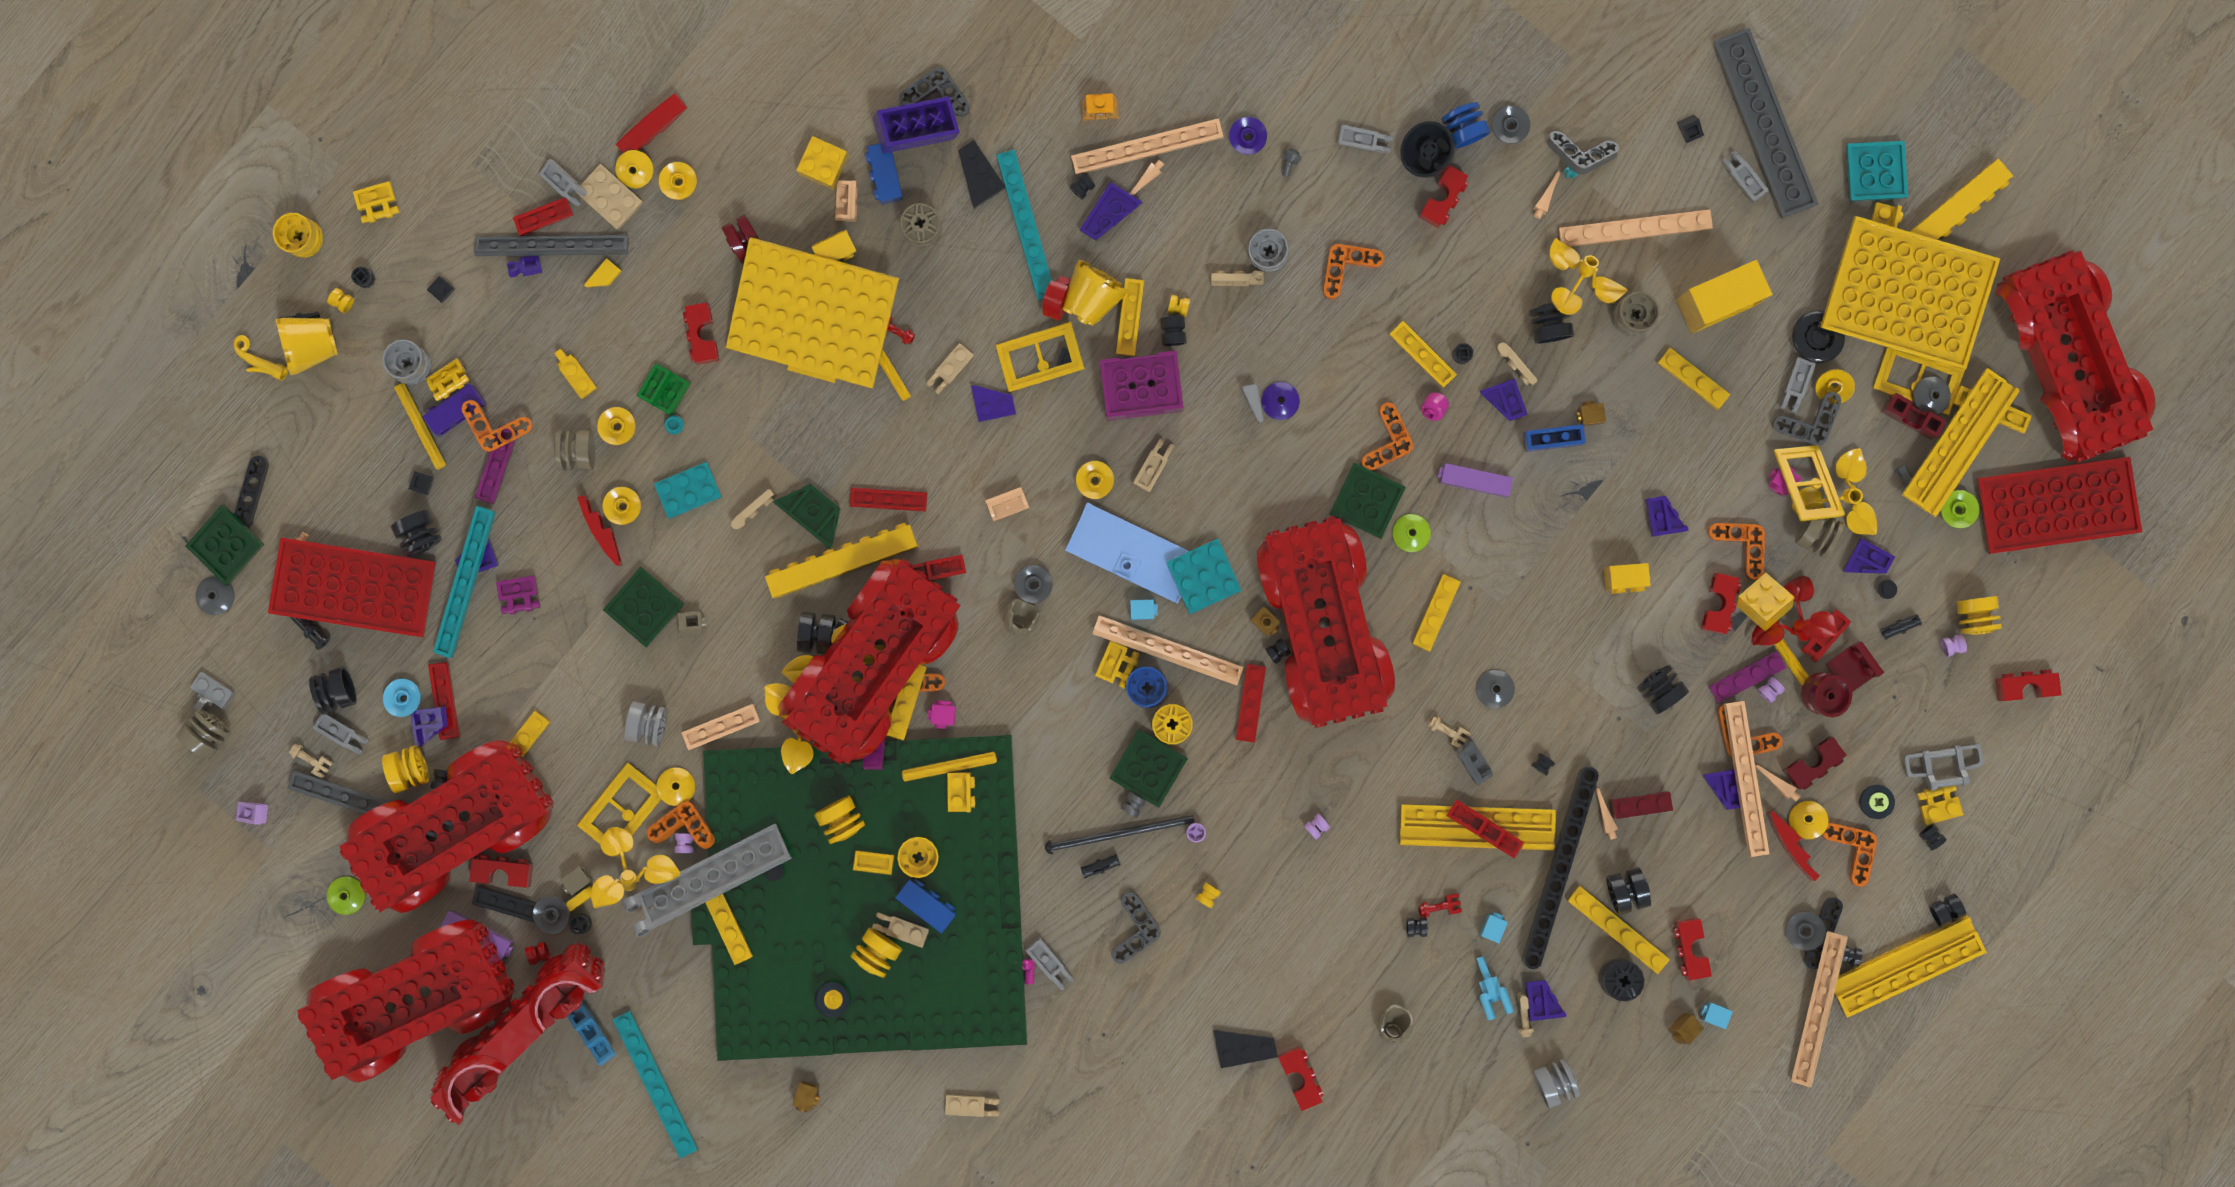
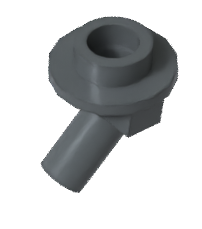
M1295 149L1285 150L1282 159L1286 161L1282 173L1283 176L1289 177L1292 165H1298L1301 161L1300 153Z

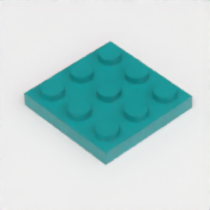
M1905 141L1849 143L1846 145L1849 202L1908 198Z
M1218 538L1166 562L1189 615L1242 591Z

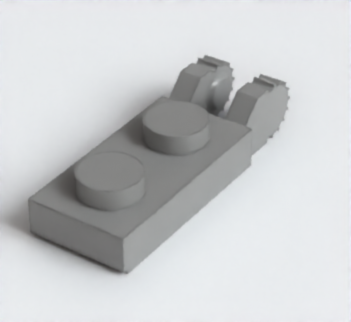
M1341 125L1337 145L1390 154L1391 149L1376 144L1377 140L1387 143L1392 142L1393 137L1379 134L1376 131Z
M1733 151L1731 156L1739 166L1734 168L1727 158L1722 159L1721 163L1730 172L1731 177L1753 204L1769 190L1747 161H1744L1738 152Z
M549 159L539 173L561 196L567 198L576 206H579L581 201L571 194L572 191L575 190L581 196H586L587 191L578 185V182L553 159Z
M1796 357L1780 408L1785 409L1790 396H1793L1796 399L1792 405L1791 412H1797L1801 400L1804 399L1816 363Z
M321 714L313 726V729L357 754H361L362 750L350 743L352 738L357 739L362 744H367L369 741L356 733L357 731L329 714Z
M1041 938L1025 950L1060 990H1063L1065 987L1056 977L1059 972H1062L1068 981L1072 982L1074 980L1065 969V966Z

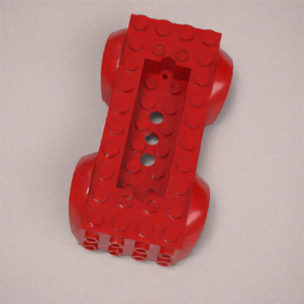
M2071 250L2058 257H2052L2042 263L2031 265L2026 269L2015 271L2003 277V281L1997 284L1998 287L1995 294L1996 296H2001L2007 303L2012 313L2010 315L2011 322H2015L2018 329V347L2028 351L2044 393L2040 398V402L2045 404L2055 420L2053 426L2057 425L2054 429H2059L2062 440L2061 457L2067 459L2068 462L2076 460L2078 463L2129 444L2132 441L2147 437V432L2154 430L2150 422L2156 407L2154 391L2150 382L2142 373L2136 369L2129 368L2107 315L2112 302V289L2105 272L2093 262L2086 261L2082 251L2074 253ZM2063 334L2070 337L2068 345L2061 343L2060 338ZM2069 353L2074 354V363H2071L2068 360ZM2077 370H2082L2083 374H2085L2082 381L2075 378Z
M1335 516L1325 518L1323 523L1317 524V521L1305 523L1302 528H1298V525L1291 526L1285 529L1286 532L1279 533V530L1268 532L1267 536L1263 539V543L1257 549V564L1268 602L1273 608L1282 610L1292 654L1285 661V676L1291 702L1298 718L1309 723V725H1314L1315 728L1327 726V721L1333 720V723L1346 721L1348 716H1352V719L1365 716L1364 712L1368 711L1371 714L1384 712L1383 708L1388 707L1387 701L1395 690V675L1392 661L1385 645L1380 639L1369 634L1358 590L1365 583L1367 577L1365 553L1358 534L1352 527L1342 524L1341 518L1336 519ZM1322 598L1325 600L1326 605L1323 609L1315 607L1314 602L1316 599ZM1327 617L1330 620V625L1327 628H1322L1319 625L1320 618ZM1328 635L1333 636L1335 639V643L1331 647H1327L1324 644V638Z
M905 559L883 560L847 609L850 620L824 656H813L778 705L779 717L783 719L781 721L782 724L794 731L797 729L798 732L796 734L809 742L811 740L814 741L812 744L814 747L824 753L829 752L827 756L839 764H842V762L849 764L851 760L865 758L877 749L891 726L892 717L889 710L891 703L918 665L932 663L941 657L951 646L958 632L959 622L956 612L961 606L957 603L958 599L950 593L942 592L943 588L937 583L927 581V576L921 571L911 569L913 565ZM878 639H882L885 642V647L882 650L875 648V642ZM866 655H871L873 658V662L869 666H866L863 662ZM857 670L863 674V678L859 682H855L852 679L853 672Z
M497 740L476 747L457 758L448 766L446 783L410 804L403 800H395L380 805L358 817L348 826L347 842L339 846L341 849L340 854L344 860H348L350 863L352 874L355 877L358 876L361 881L360 886L362 890L369 894L371 904L376 910L378 909L379 912H382L389 908L399 913L409 912L430 900L447 885L450 880V870L487 848L497 853H506L514 850L536 836L547 825L551 818L552 809L554 808L552 804L554 802L551 796L543 791L542 788L544 786L541 780L533 775V767L529 761L525 762L522 757L523 751L518 744L515 745L514 742ZM461 811H468L470 813L469 821L464 822L459 818ZM449 820L454 824L452 831H447L444 828L445 821ZM430 830L435 831L437 834V839L433 842L426 838V834Z
M472 919L448 924L413 941L411 955L374 973L365 968L353 970L333 977L310 989L306 1005L297 1010L298 1019L304 1024L307 1030V1037L313 1042L316 1048L315 1053L324 1064L326 1075L330 1076L331 1080L343 1076L354 1083L366 1081L393 1066L405 1054L407 1045L445 1027L457 1034L469 1033L499 1016L511 1002L513 992H515V984L506 973L505 963L497 955L496 945L491 943L488 937L489 931L487 927L483 926L482 922ZM421 987H429L431 990L430 996H422L420 993ZM406 994H410L413 997L414 1001L412 1004L405 1002L404 996ZM392 1002L396 1005L394 1013L387 1012V1003Z
M579 942L575 945L570 944L563 954L556 955L546 961L538 971L534 984L532 986L530 984L527 985L521 992L523 995L519 999L514 998L507 1006L509 1008L494 1019L495 1022L490 1027L486 1025L479 1032L480 1035L470 1037L462 1042L454 1051L450 1065L448 1067L443 1066L438 1071V1076L435 1078L436 1081L433 1083L434 1087L431 1089L430 1099L435 1108H441L446 1113L445 1116L450 1122H455L457 1125L461 1124L469 1102L480 1101L487 1093H491L497 1087L499 1074H502L546 1029L555 1023L554 1018L556 1020L564 1019L572 1011L578 1010L582 1005L585 991L592 994L602 988L605 963L599 957L595 958L590 954L591 950L584 943L581 945Z

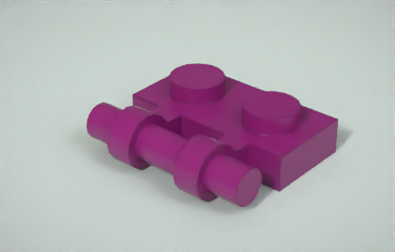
M534 575L496 582L499 601L507 600L508 605L501 607L502 614L509 613L513 615L525 610L530 612L541 607L539 600H531V596L538 595L536 577ZM524 597L525 603H514V599Z

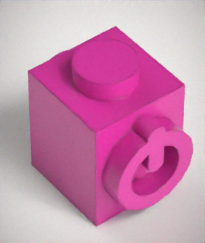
M1780 467L1774 468L1769 474V478H1771L1768 482L1770 484L1769 488L1783 497L1790 495ZM1790 467L1795 482H1800L1802 477L1795 474V470Z
M934 700L932 708H928L927 719L931 720L930 724H935L934 728L946 729V725L955 726L956 706H953V702Z

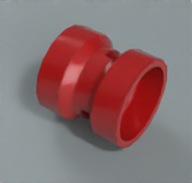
M545 941L538 943L535 947L529 946L525 948L526 957L531 966L537 964L538 961L550 959L549 948Z

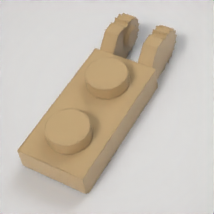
M1504 342L1499 343L1497 346L1498 353H1500L1501 357L1509 359L1507 363L1513 371L1516 369L1521 374L1519 378L1526 386L1529 384L1531 387L1537 383V378L1511 347Z
M959 343L937 368L935 374L928 380L926 385L928 387L932 386L940 376L944 381L935 391L939 395L948 384L950 385L974 355Z
M1161 438L1154 450H1151L1133 482L1134 485L1148 493L1151 492L1174 448V445L1170 444L1164 456L1158 454L1157 452L1162 447L1164 441Z
M771 489L765 491L731 521L732 528L740 529L746 525V519L748 517L750 519L754 518L759 513L757 509L762 505L768 506L774 500L772 497L775 493Z
M877 913L876 917L881 920L890 921L889 928H886L880 924H873V929L923 948L929 932L928 928L895 916L891 917L883 913Z
M946 1095L945 1115L999 1116L1000 1112L997 1110H984L985 1104L997 1105L1000 1104V1099L985 1098V1096Z

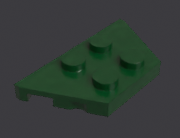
M812 484L773 501L775 505L829 549L832 548L841 508Z

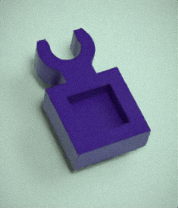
M539 256L519 258L520 262L511 261L506 263L510 277H516L520 273H523V277L542 273Z

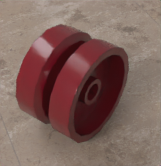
M745 214L736 218V224L740 231L737 232L734 225L730 222L721 227L726 236L727 243L742 264L745 261L749 238L759 239Z
M1817 672L1809 676L1801 690L1802 703L1806 709L1813 713L1833 718L1842 715L1848 710L1853 696L1851 686L1847 680L1841 676L1825 672Z

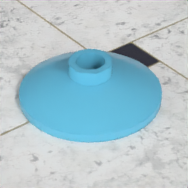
M397 679L391 682L383 694L384 707L390 714L397 717L411 715L417 710L421 701V693L418 686L408 679ZM404 695L407 696V700L405 702L402 701V697Z

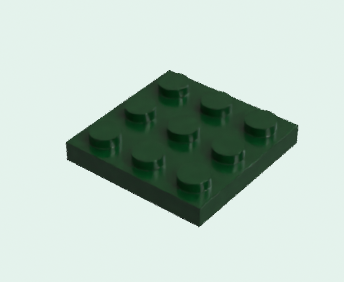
M1353 463L1329 515L1335 516L1337 519L1341 518V521L1382 539L1406 487L1357 463Z
M220 505L185 547L225 586H228L265 544L225 505Z
M640 566L603 611L647 648L685 604Z
M1138 729L1109 779L1159 808L1188 758Z

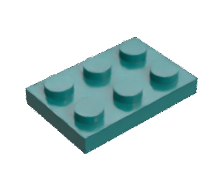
M708 462L654 483L668 519L722 498Z

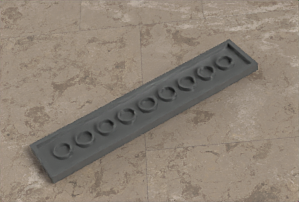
M1750 28L1715 40L1713 42L1714 48L1781 219L1819 205Z

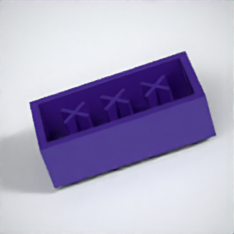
M949 96L877 110L872 118L883 154L954 140L960 133Z

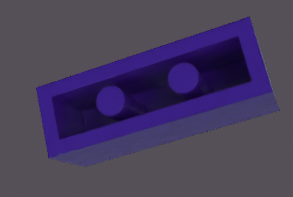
M464 384L463 388L457 389L458 392L456 394L450 395L446 399L443 398L440 405L437 407L432 406L426 411L427 414L423 418L436 436H443L466 420L462 412L464 402L475 400L481 408L487 405L475 386ZM469 403L466 411L474 414L476 406Z

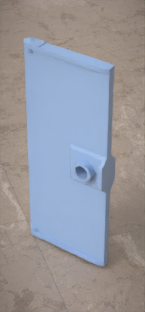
M1087 502L1065 551L1178 604L1181 596L1166 562L1189 551Z

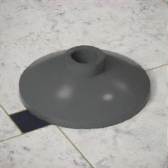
M1506 106L1495 114L1492 121V129L1500 141L1507 144H1515L1522 141L1528 135L1530 119L1523 109L1517 106ZM1507 124H1513L1514 128L1508 129Z
M1938 377L1922 379L1917 383L1913 392V400L1919 410L1930 411L1934 414L1943 412L1948 407L1951 399L1949 386ZM1933 392L1937 393L1936 399L1932 396Z
M1029 565L1018 572L1014 586L1017 595L1022 600L1028 603H1039L1050 595L1053 581L1050 573L1045 568L1038 565ZM1032 581L1037 582L1038 585L1036 588H1032L1030 586V583Z
M217 577L207 578L200 583L196 590L197 605L207 614H223L230 609L234 602L233 587L231 584L225 586ZM212 592L215 593L214 599L210 598V594Z
M1491 670L1484 673L1476 685V693L1479 700L1490 708L1506 706L1512 700L1515 692V686L1511 677L1500 670ZM1495 685L1500 688L1498 693L1493 691Z
M543 897L535 904L533 909L535 924L541 931L547 934L560 933L569 923L570 914L568 907L557 897Z
M1800 912L1789 920L1786 934L1789 942L1794 947L1808 951L1822 944L1826 935V929L1822 919L1816 914ZM1805 928L1810 929L1809 935L1804 934Z

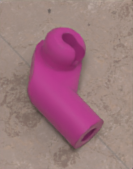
M1032 959L1023 960L1022 968L1024 970L1025 984H1034L1035 962Z

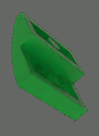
M655 363L636 396L672 416L691 383Z

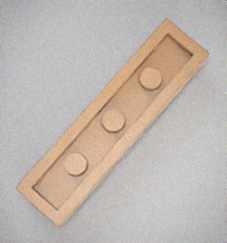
M751 704L681 733L688 750H692L761 721L754 704Z

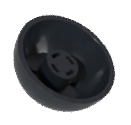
M1434 121L1419 123L1408 131L1402 141L1400 149L1401 161L1406 170L1417 177L1431 178L1438 176L1446 171L1453 162L1456 149L1455 141L1451 132L1444 125Z

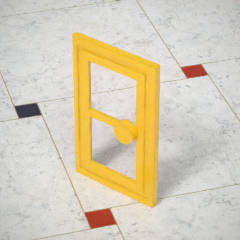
M1072 322L996 345L1009 392L1085 369ZM1064 335L1072 362L1049 369V363L1043 360L1039 342ZM1035 344L1039 358L1038 370L1041 372L1016 379L1009 352Z
M1887 347L1873 389L1889 395L1898 393L1914 403L1913 392L1917 383L1921 381L1925 367L1936 369L1951 375L1948 384L1951 392L1950 403L1941 412L1942 414L1949 415L1965 370ZM1896 355L1922 364L1917 380L1911 384V390L1887 382Z
M1818 445L1774 450L1800 521L1843 517L1845 515ZM1811 457L1819 479L1813 478L1811 481L1795 482L1787 459ZM1810 485L1812 489L1818 490L1822 486L1830 508L1806 510L1797 487Z
M627 762L577 826L600 844L604 833L595 827L592 822L610 802L623 813L622 817L625 821H630L624 829L633 836L661 801L657 793V785ZM628 778H631L651 794L635 816L632 810H625L612 799Z

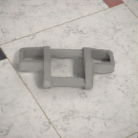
M1979 744L1955 745L1949 749L1930 752L1924 750L1921 753L1903 756L1906 776L1925 777L1930 791L1937 790L1940 787L1959 784L1963 786L1969 785L1970 780L1966 770L1980 767L1984 764L1982 749ZM1975 748L1977 763L1965 766L1962 750ZM1954 756L1958 777L1936 780L1933 775L1931 759ZM1921 757L1924 773H1911L1909 759Z

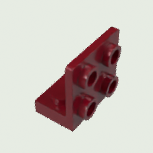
M1862 641L1855 642L1826 663L1832 675L1841 676L1848 681L1852 692L1870 679L1884 674V671Z

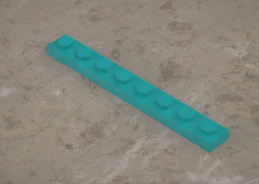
M1014 149L997 154L996 156L1038 301L1044 299L1046 289L1052 278Z
M476 506L433 653L448 658L454 657L496 511L481 506Z
M630 1010L612 1019L679 1158L681 1159L697 1151L698 1147L632 1011Z

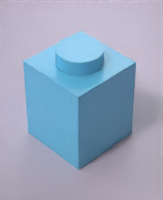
M1130 600L1131 620H1154V615H1158V605L1154 604V600Z
M1496 912L1493 915L1487 914L1479 935L1500 943L1508 923L1503 920L1505 916Z
M1707 1001L1706 1005L1703 1004L1700 1010V1015H1702L1700 1019L1726 1029L1733 1011Z

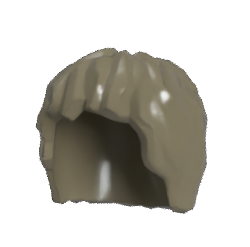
M1014 599L1003 615L1005 628L1011 635L1016 637L1027 636L1035 630L1040 612L1034 605Z
M1391 1005L1379 1017L1378 1031L1380 1037L1385 1042L1401 1043L1408 1039L1413 1031L1414 1017L1412 1013H1409L1408 1009L1400 1005Z

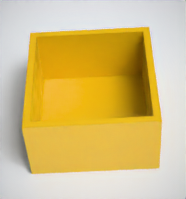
M1756 259L1687 290L1676 299V302L1690 333L1693 334L1757 306L1773 294Z

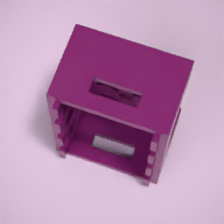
M1177 351L1160 352L1157 355L1127 359L1111 358L1100 360L1107 421L1183 412L1184 406ZM1149 380H1153L1155 382V385L1153 387L1148 386L1147 383ZM1130 382H1134L1136 384V387L1134 389H1130L1128 387V384Z

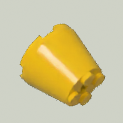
M1079 260L1074 268L1062 309L1071 315L1073 313L1078 316L1077 320L1087 325L1088 323L1094 326L1125 296L1128 289L1122 288L1123 284L1104 271H1100L1095 267L1092 268L1090 267L1091 264Z
M329 318L275 319L290 376L299 374L334 355H338Z

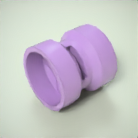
M1962 634L1954 635L1951 639L1948 637L1941 639V647L1946 657L1953 656L1957 652L1961 654L1967 651V644Z
M1770 677L1767 680V684L1758 689L1759 694L1770 704L1776 700L1778 694H1782L1785 691L1782 684L1774 677Z
M1319 813L1314 816L1313 821L1307 822L1304 825L1315 840L1321 837L1322 832H1327L1331 828Z
M1192 823L1187 827L1186 834L1189 840L1196 843L1205 838L1206 830L1200 823Z
M675 833L677 843L674 847V853H694V847L692 846L694 839L691 834Z

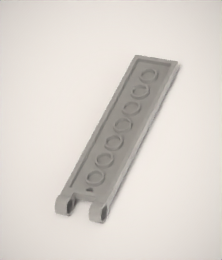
M775 823L681 871L680 876L674 880L655 884L623 900V905L626 912L636 911L642 906L647 919L637 922L632 928L636 937H643L649 934L652 929L792 858Z

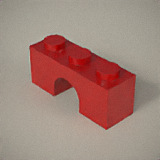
M1449 166L1437 184L1445 189L1447 199L1438 202L1429 198L1419 218L1436 228H1439L1441 224L1445 226L1450 217L1447 214L1450 208L1454 209L1460 200L1457 198V195L1460 191L1464 192L1469 184L1466 181L1468 175Z
M706 302L685 306L686 312H683V319L685 323H688L689 328L686 331V336L692 346V349H689L691 361L694 360V363L697 365L720 361L717 342L715 340L704 341L700 337L701 329L705 325L713 324L710 304Z
M1721 573L1713 574L1709 592L1717 594L1721 598L1722 606L1717 612L1710 610L1704 612L1701 630L1722 635L1727 634L1728 631L1730 632L1733 623L1730 620L1731 614L1735 612L1737 606L1735 597L1741 589L1740 578Z
M2052 669L2040 670V674L2033 675V671L2021 672V676L2014 677V673L2002 674V678H1996L1998 701L2022 700L2023 688L2027 684L2034 687L2036 698L2062 696L2059 673H2052Z
M478 855V858H472L469 882L493 883V875L500 869L505 871L508 876L507 886L531 887L533 864L528 863L527 859H516V862L509 861L508 857H497V860L489 859V855Z
M1693 918L1675 922L1673 934L1675 939L1678 938L1679 946L1676 949L1678 957L1682 959L1683 965H1680L1682 976H1685V979L1689 981L1712 977L1709 958L1706 956L1695 957L1691 951L1694 941L1705 938L1701 919Z
M1298 1046L1277 1055L1286 1075L1296 1072L1300 1073L1304 1078L1302 1086L1293 1091L1301 1111L1322 1103L1321 1097L1324 1094L1320 1085L1316 1086L1313 1079L1316 1078L1312 1067L1308 1069L1306 1061L1309 1059L1305 1050H1300Z

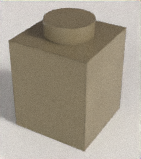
M582 865L560 881L563 883L561 885L562 889L572 896L594 880Z

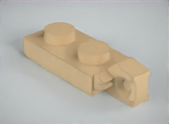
M1254 270L1250 274H1245L1244 271L1226 274L1225 271H1216L1211 273L1210 285H1263L1264 272Z

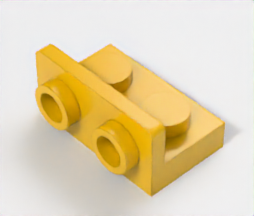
M1877 202L1875 203L1871 220L1897 228L1898 223L1903 218L1902 206L1894 207Z
M971 772L947 773L948 812H971L972 808H975V796H971V788H975V777H971Z

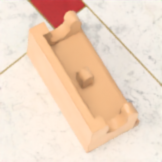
M838 181L835 221L856 222L857 181Z
M1022 487L985 500L993 521L1029 508Z

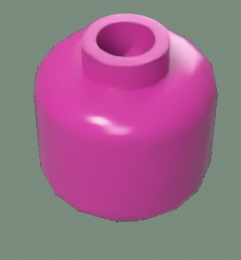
M1430 393L1422 403L1421 412L1427 419L1439 421L1447 412L1449 402L1441 393Z

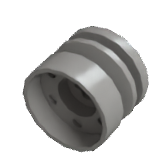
M1275 229L1260 230L1253 235L1249 242L1250 260L1261 271H1277L1288 260L1289 247L1287 240L1282 233ZM1269 247H1271L1272 252L1274 254H1269V256H1266V252L1264 250H1268Z
M405 339L396 340L389 344L384 351L382 357L384 369L401 383L416 385L424 381L430 374L431 359L429 355L412 341Z
M632 702L625 725V741L639 743L644 735L645 745H650L652 741L653 746L659 747L666 732L667 708L660 707L658 710L657 706L653 705L650 712L647 713V704Z
M1565 1059L1559 1060L1560 1070L1555 1062L1552 1063L1553 1073H1550L1545 1066L1533 1071L1536 1084L1548 1109L1561 1105L1559 1095L1563 1094L1567 1101H1571L1569 1091H1571L1575 1099L1580 1097L1577 1079Z

